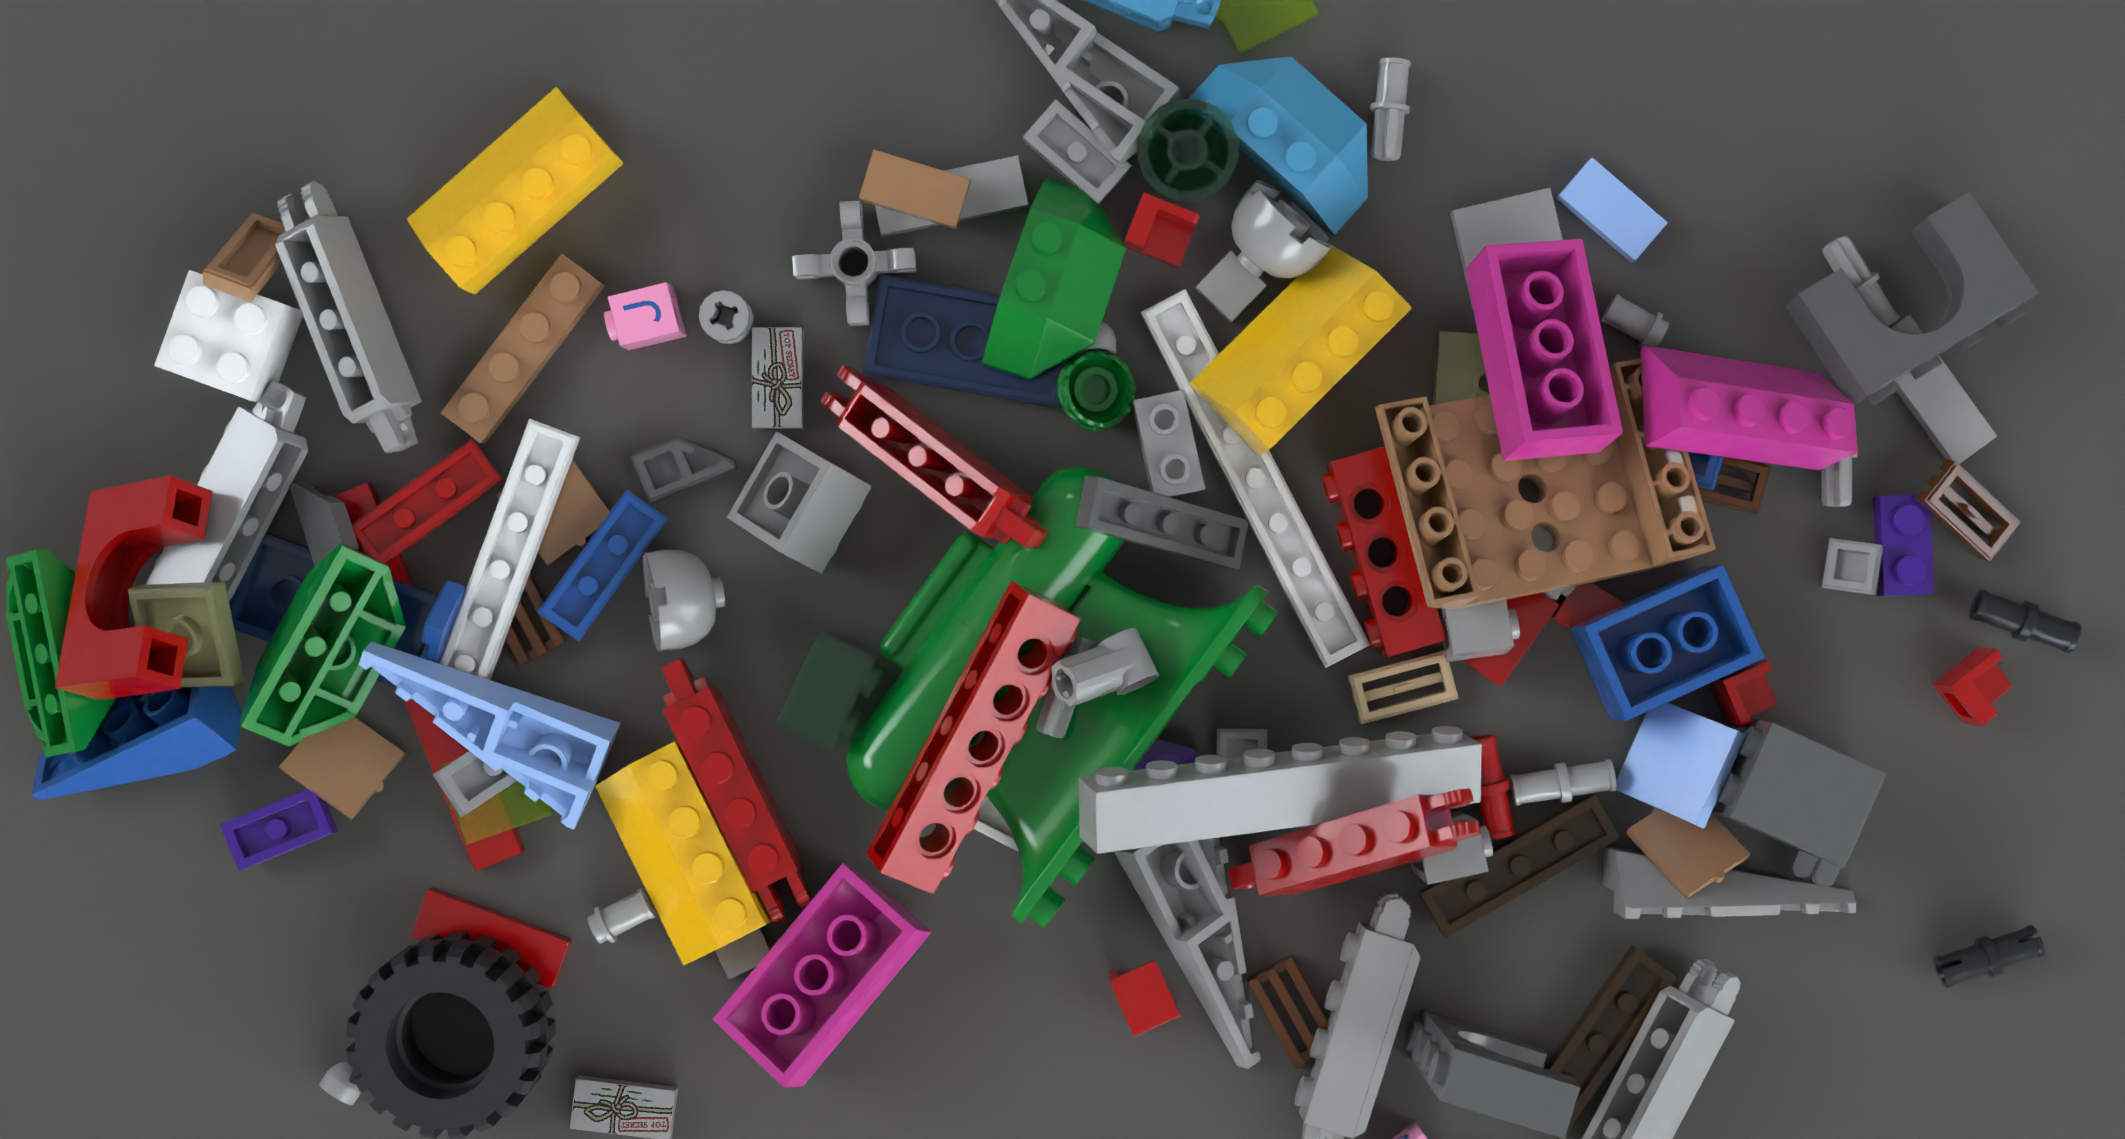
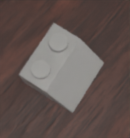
M776 431L727 518L778 552L822 574L829 560L835 554L852 520L861 509L863 501L872 486Z

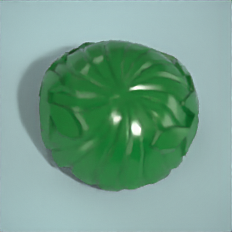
M1102 350L1095 352L1087 351L1074 357L1060 371L1057 379V395L1060 404L1068 418L1081 428L1091 432H1101L1104 429L1112 428L1120 423L1123 417L1127 416L1132 409L1131 404L1135 399L1134 394L1136 393L1135 382L1129 367L1119 357L1109 353L1106 354Z

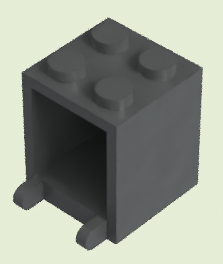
M1751 718L1752 723L1744 727L1733 725L1732 729L1745 734L1746 737L1712 812L1795 848L1796 851L1789 866L1791 873L1799 878H1806L1812 872V880L1815 884L1821 887L1831 886L1840 868H1845L1887 773L1773 722Z

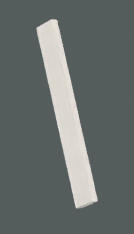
M1186 289L1142 311L1140 314L1179 390H1184L1186 403L1246 519L1249 521L1323 667L1327 668L1369 646L1370 644L1270 451L1268 450L1258 456L1189 385L1219 353Z

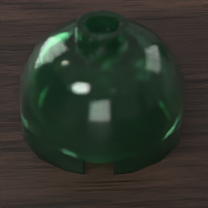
M1178 99L1160 106L1146 119L1138 137V160L1144 178L1158 193L1175 201H1198L1216 194L1231 180L1239 162V139L1233 122L1219 107L1201 99Z

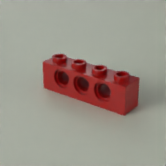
M1385 446L1327 463L1328 474L1321 475L1322 485L1328 503H1337L1342 522L1335 524L1336 533L1343 553L1351 551L1356 570L1349 572V577L1357 601L1365 599L1370 619L1363 620V625L1371 649L1379 647L1381 656L1390 657L1445 641L1446 637L1438 609L1427 607ZM1362 490L1374 493L1379 502L1377 513L1370 519H1365L1358 515L1354 508L1355 497ZM1377 538L1388 541L1393 550L1391 561L1384 567L1375 566L1368 556L1369 546ZM1396 586L1405 593L1407 603L1401 613L1392 616L1385 611L1382 598L1389 588Z

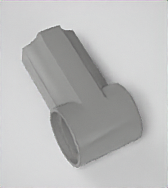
M1136 628L1121 631L1105 639L1095 648L1059 660L1051 667V685L1058 700H1063L1069 707L1116 691L1117 695L1130 693L1147 685L1159 676Z

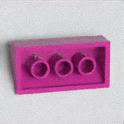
M1644 346L1640 349L1645 446L1814 470L1824 469L1858 453L1854 403L1819 372L1653 346Z
M842 863L712 1020L782 1087L804 1086L929 937L932 931L897 899L849 865Z

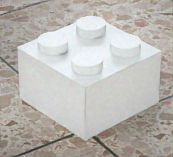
M189 270L154 366L244 399L259 402L272 381L279 383L303 317L302 311L258 294L252 302L203 285V274Z

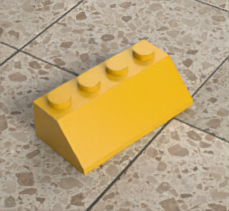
M555 87L407 218V221L425 249L459 288L476 295L621 167L624 162L564 94Z
M1334 246L1315 267L1291 282L1189 383L1258 456L1270 450L1412 309L1377 271Z
M674 741L627 765L595 785L683 966L773 921L758 891L751 892L678 741Z

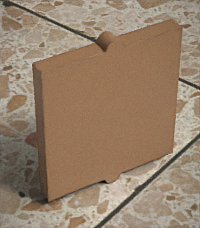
M573 459L538 550V554L547 566L556 562L577 545L580 547L586 546L588 543L587 538L597 531L611 511ZM502 491L496 495L498 499H500Z
M352 717L324 731L302 738V741L298 743L279 768L352 820L375 791H383L384 780L402 760L405 752L356 717Z
M1654 807L1652 814L1628 828L1626 832L1632 841L1686 899L1713 881L1721 883L1725 873L1748 859L1750 852L1712 813L1703 829Z

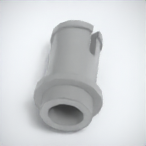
M1617 293L1611 299L1600 322L1607 323L1638 340V346L1641 348L1646 345L1657 347L1670 324L1662 319V313L1657 312L1654 315L1622 298Z
M643 888L636 890L637 892L604 909L598 905L594 908V914L587 917L590 929L600 944L607 940L610 943H614L617 941V935L648 919L656 917L652 902Z

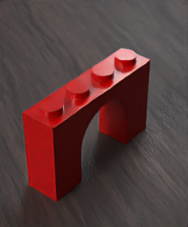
M168 475L90 491L55 688L97 700L180 689L188 638L146 625L130 627L128 619V589L133 587L140 570L157 551L171 545L205 539L212 490Z

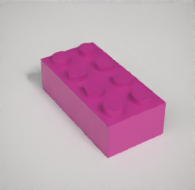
M1583 239L1486 245L1465 270L1503 461L1599 453L1619 437L1623 430Z

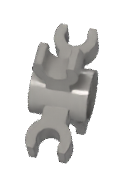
M860 201L839 202L842 241L833 248L831 254L792 256L793 276L797 280L837 277L846 288L847 323L850 324V327L870 325L867 287L876 280L878 274L917 272L916 252L914 248L873 251L871 246L864 241L863 207L860 205ZM862 252L868 256L867 269L859 276L852 277L842 272L843 259L849 253Z

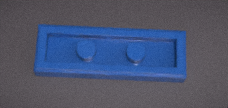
M626 489L537 613L580 641L668 518Z

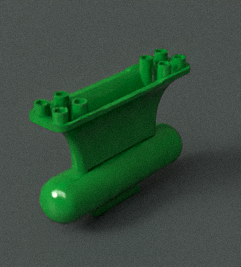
M1070 466L1055 471L1042 482L1033 494V499L1030 502L1032 506L1027 514L1049 531L1038 549L1033 547L1026 548L1013 538L1007 544L999 541L993 548L981 538L969 532L961 534L955 540L883 637L880 643L881 653L903 671L854 735L847 750V773L854 789L868 804L888 812L1011 580L1062 604L1078 616L1080 621L1076 627V636L1081 639L1085 638L1099 644L1121 631L1136 628L1159 676L1147 685L1130 693L1117 695L1116 691L1075 705L1068 729L1063 738H1055L1037 730L1036 725L1048 693L1047 691L1043 697L1037 700L1027 718L1028 725L1024 736L1018 743L1013 745L1004 761L1000 781L986 795L1010 829L1019 851L1022 866V884L1011 916L1020 924L1030 917L1043 928L1051 921L1066 900L1051 888L1058 876L1060 875L1075 887L1097 859L1081 847L1084 841L1080 838L1078 777L1096 775V771L1103 767H1122L1128 771L1134 770L1198 682L1202 683L1213 668L1229 679L1236 672L1248 654L1233 643L1242 628L1245 627L1258 638H1261L1279 613L1263 601L1268 591L1258 584L1230 603L1210 608H1188L1159 602L1139 594L1102 572L1122 546L1124 540L1075 527L1085 476H1097L1114 480L1092 467ZM1029 639L1021 645L1018 656L1026 654L1031 649L1033 639ZM1009 685L1001 687L995 693L993 702L1001 700L1007 694ZM985 731L975 734L969 742V747L977 745L983 739Z

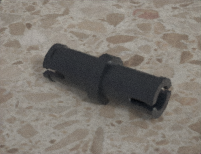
M1983 589L1978 591L1974 597L1969 611V618L1971 620L1981 621L2011 632L2013 639L2023 642L2031 639L2061 649V651L2066 653L2073 651L2081 635V624L2077 622H2070L2040 611L2038 604L2029 601L2020 604L1990 594Z
M2030 924L2025 928L1990 939L1988 936L1977 938L1975 945L1943 956H1936L1933 958V962L1938 976L1944 974V977L1941 978L1942 984L1949 988L1954 984L1987 973L1991 977L2003 973L2004 967L2037 956H2044L2045 948L2040 936L2033 937L2038 931Z

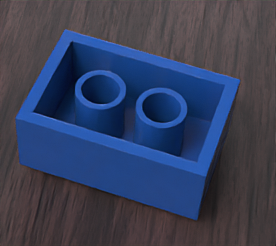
M1723 564L1703 566L1569 628L1610 719L1628 721L1765 658Z

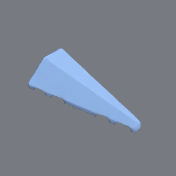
M374 642L368 644L363 650L359 662L361 667L365 670L372 667L397 687L395 693L406 702L410 699L416 701L435 716L434 724L493 770L503 769L525 787V795L534 802L538 799L544 801L562 815L561 823L568 828L575 829L606 763L620 727V722Z

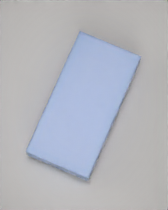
M1590 158L1556 197L1557 200L1630 263L1634 262L1668 223L1594 158Z

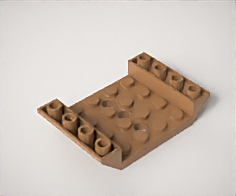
M1641 358L1617 362L1609 367L1623 433L1599 453L1503 461L1490 395L1430 406L1425 396L1380 404L1375 407L1428 608L1462 609L1649 571L1716 549L1688 452L1645 446ZM1520 479H1528L1537 486L1539 490L1537 503H1531L1522 498L1518 490ZM1534 527H1543L1550 532L1553 539L1550 552L1541 551L1534 545L1531 536Z

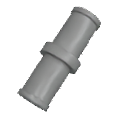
M1611 759L1569 767L1562 762L1554 764L1553 769L1519 775L1511 774L1509 776L1511 794L1515 806L1559 799L1560 803L1572 802L1573 796L1603 791L1611 792L1617 789L1616 776Z

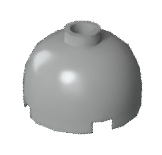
M1261 180L1255 181L1243 195L1234 211L1231 224L1232 235L1236 245L1242 251L1237 256V259L1243 267L1257 277H1260L1264 271L1276 278H1295L1303 275L1315 267L1333 248L1332 244L1326 243L1329 237L1294 201L1290 205L1282 200L1276 201L1275 198L1281 191Z
M657 550L643 555L645 596H649L652 616H648L657 650L671 651L695 645L705 638L714 626L716 608L725 607V595L721 578H711L705 562L696 555L682 550Z

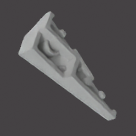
M995 0L1118 164H1123L1149 143L1181 101L1182 97L1177 85L1099 34L1093 24L1059 1Z
M1219 837L1114 851L1236 1065L1250 1069L1261 1058L1260 1052L1253 1048L1249 1019L1253 1018L1254 1015L1252 1003L1246 1001L1242 974L1246 973V965L1235 897L1228 893L1224 863L1229 862L1227 848L1221 846Z
M1611 846L1603 848L1602 885L1614 891L1613 912L1624 919H1640V914H1663V917L1681 918V915H1707L1711 917L1779 915L1780 910L1801 911L1804 914H1819V911L1856 913V900L1852 890L1831 886L1821 887L1814 883L1731 869L1725 873L1721 883L1713 881L1686 899L1644 852Z

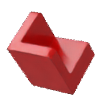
M1143 192L1126 235L1124 246L1178 267L1183 260L1200 215Z
M1978 647L1932 684L1965 724L1984 726L1998 714L1991 704L2012 687L2011 682L1996 665L2003 658L1996 648Z
M1769 660L1757 661L1709 683L1726 724L1744 727L1752 723L1751 716L1778 705L1765 677V673L1772 671Z
M1149 961L1122 974H1119L1118 970L1108 973L1109 982L1134 1037L1180 1017L1178 1006L1171 990L1168 989L1156 961Z

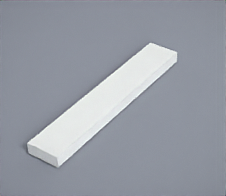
M529 419L439 664L491 680L580 437Z

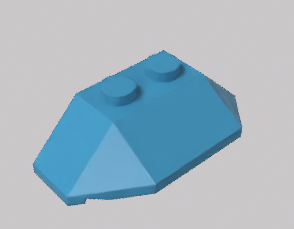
M1292 56L1220 64L1185 102L1191 110L1332 236L1342 228L1367 200V124Z

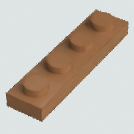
M561 253L441 411V414L479 443L486 444L605 285Z

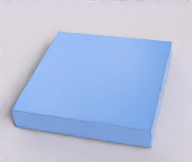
M1665 703L1647 711L1617 777L1616 790L1704 829L1746 735L1670 703Z

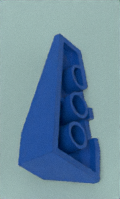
M180 687L177 690L116 698V707L103 719L85 750L46 757L45 754H42L39 757L32 796L40 801L195 770L214 760L227 756L237 750L239 723L242 713L231 687Z

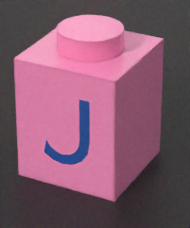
M665 282L608 296L611 310L604 312L606 328L612 341L618 340L619 345L630 351L687 336L676 290L669 283Z

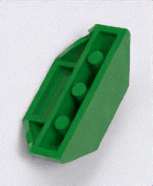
M1048 178L1044 179L1030 208L1001 292L982 365L1031 380L1042 374L1043 371L1064 362L1095 344L1126 248L1100 204H1096L1078 188Z
M340 543L306 575L257 663L239 723L242 728L289 747L302 741L304 737L324 731L358 714L380 675L372 667L365 670L359 665L363 650L370 642L394 649L406 628L390 568L387 564Z
M46 548L7 557L6 569L10 575L6 584V617L25 712L35 734L42 741V750L46 757L85 750L116 698L97 700L55 688L75 572Z

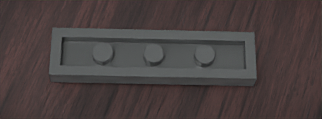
M1085 476L1075 527L1219 567L1239 570L1249 521L1102 477Z

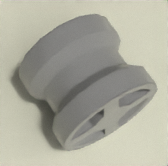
M721 290L713 292L706 297L700 306L699 320L701 327L713 339L724 344H735L749 336L754 325V315L752 308L741 296L732 291ZM721 311V313H720V315H719V320H717V321L714 322V320H716V319L718 318V314H719V312Z

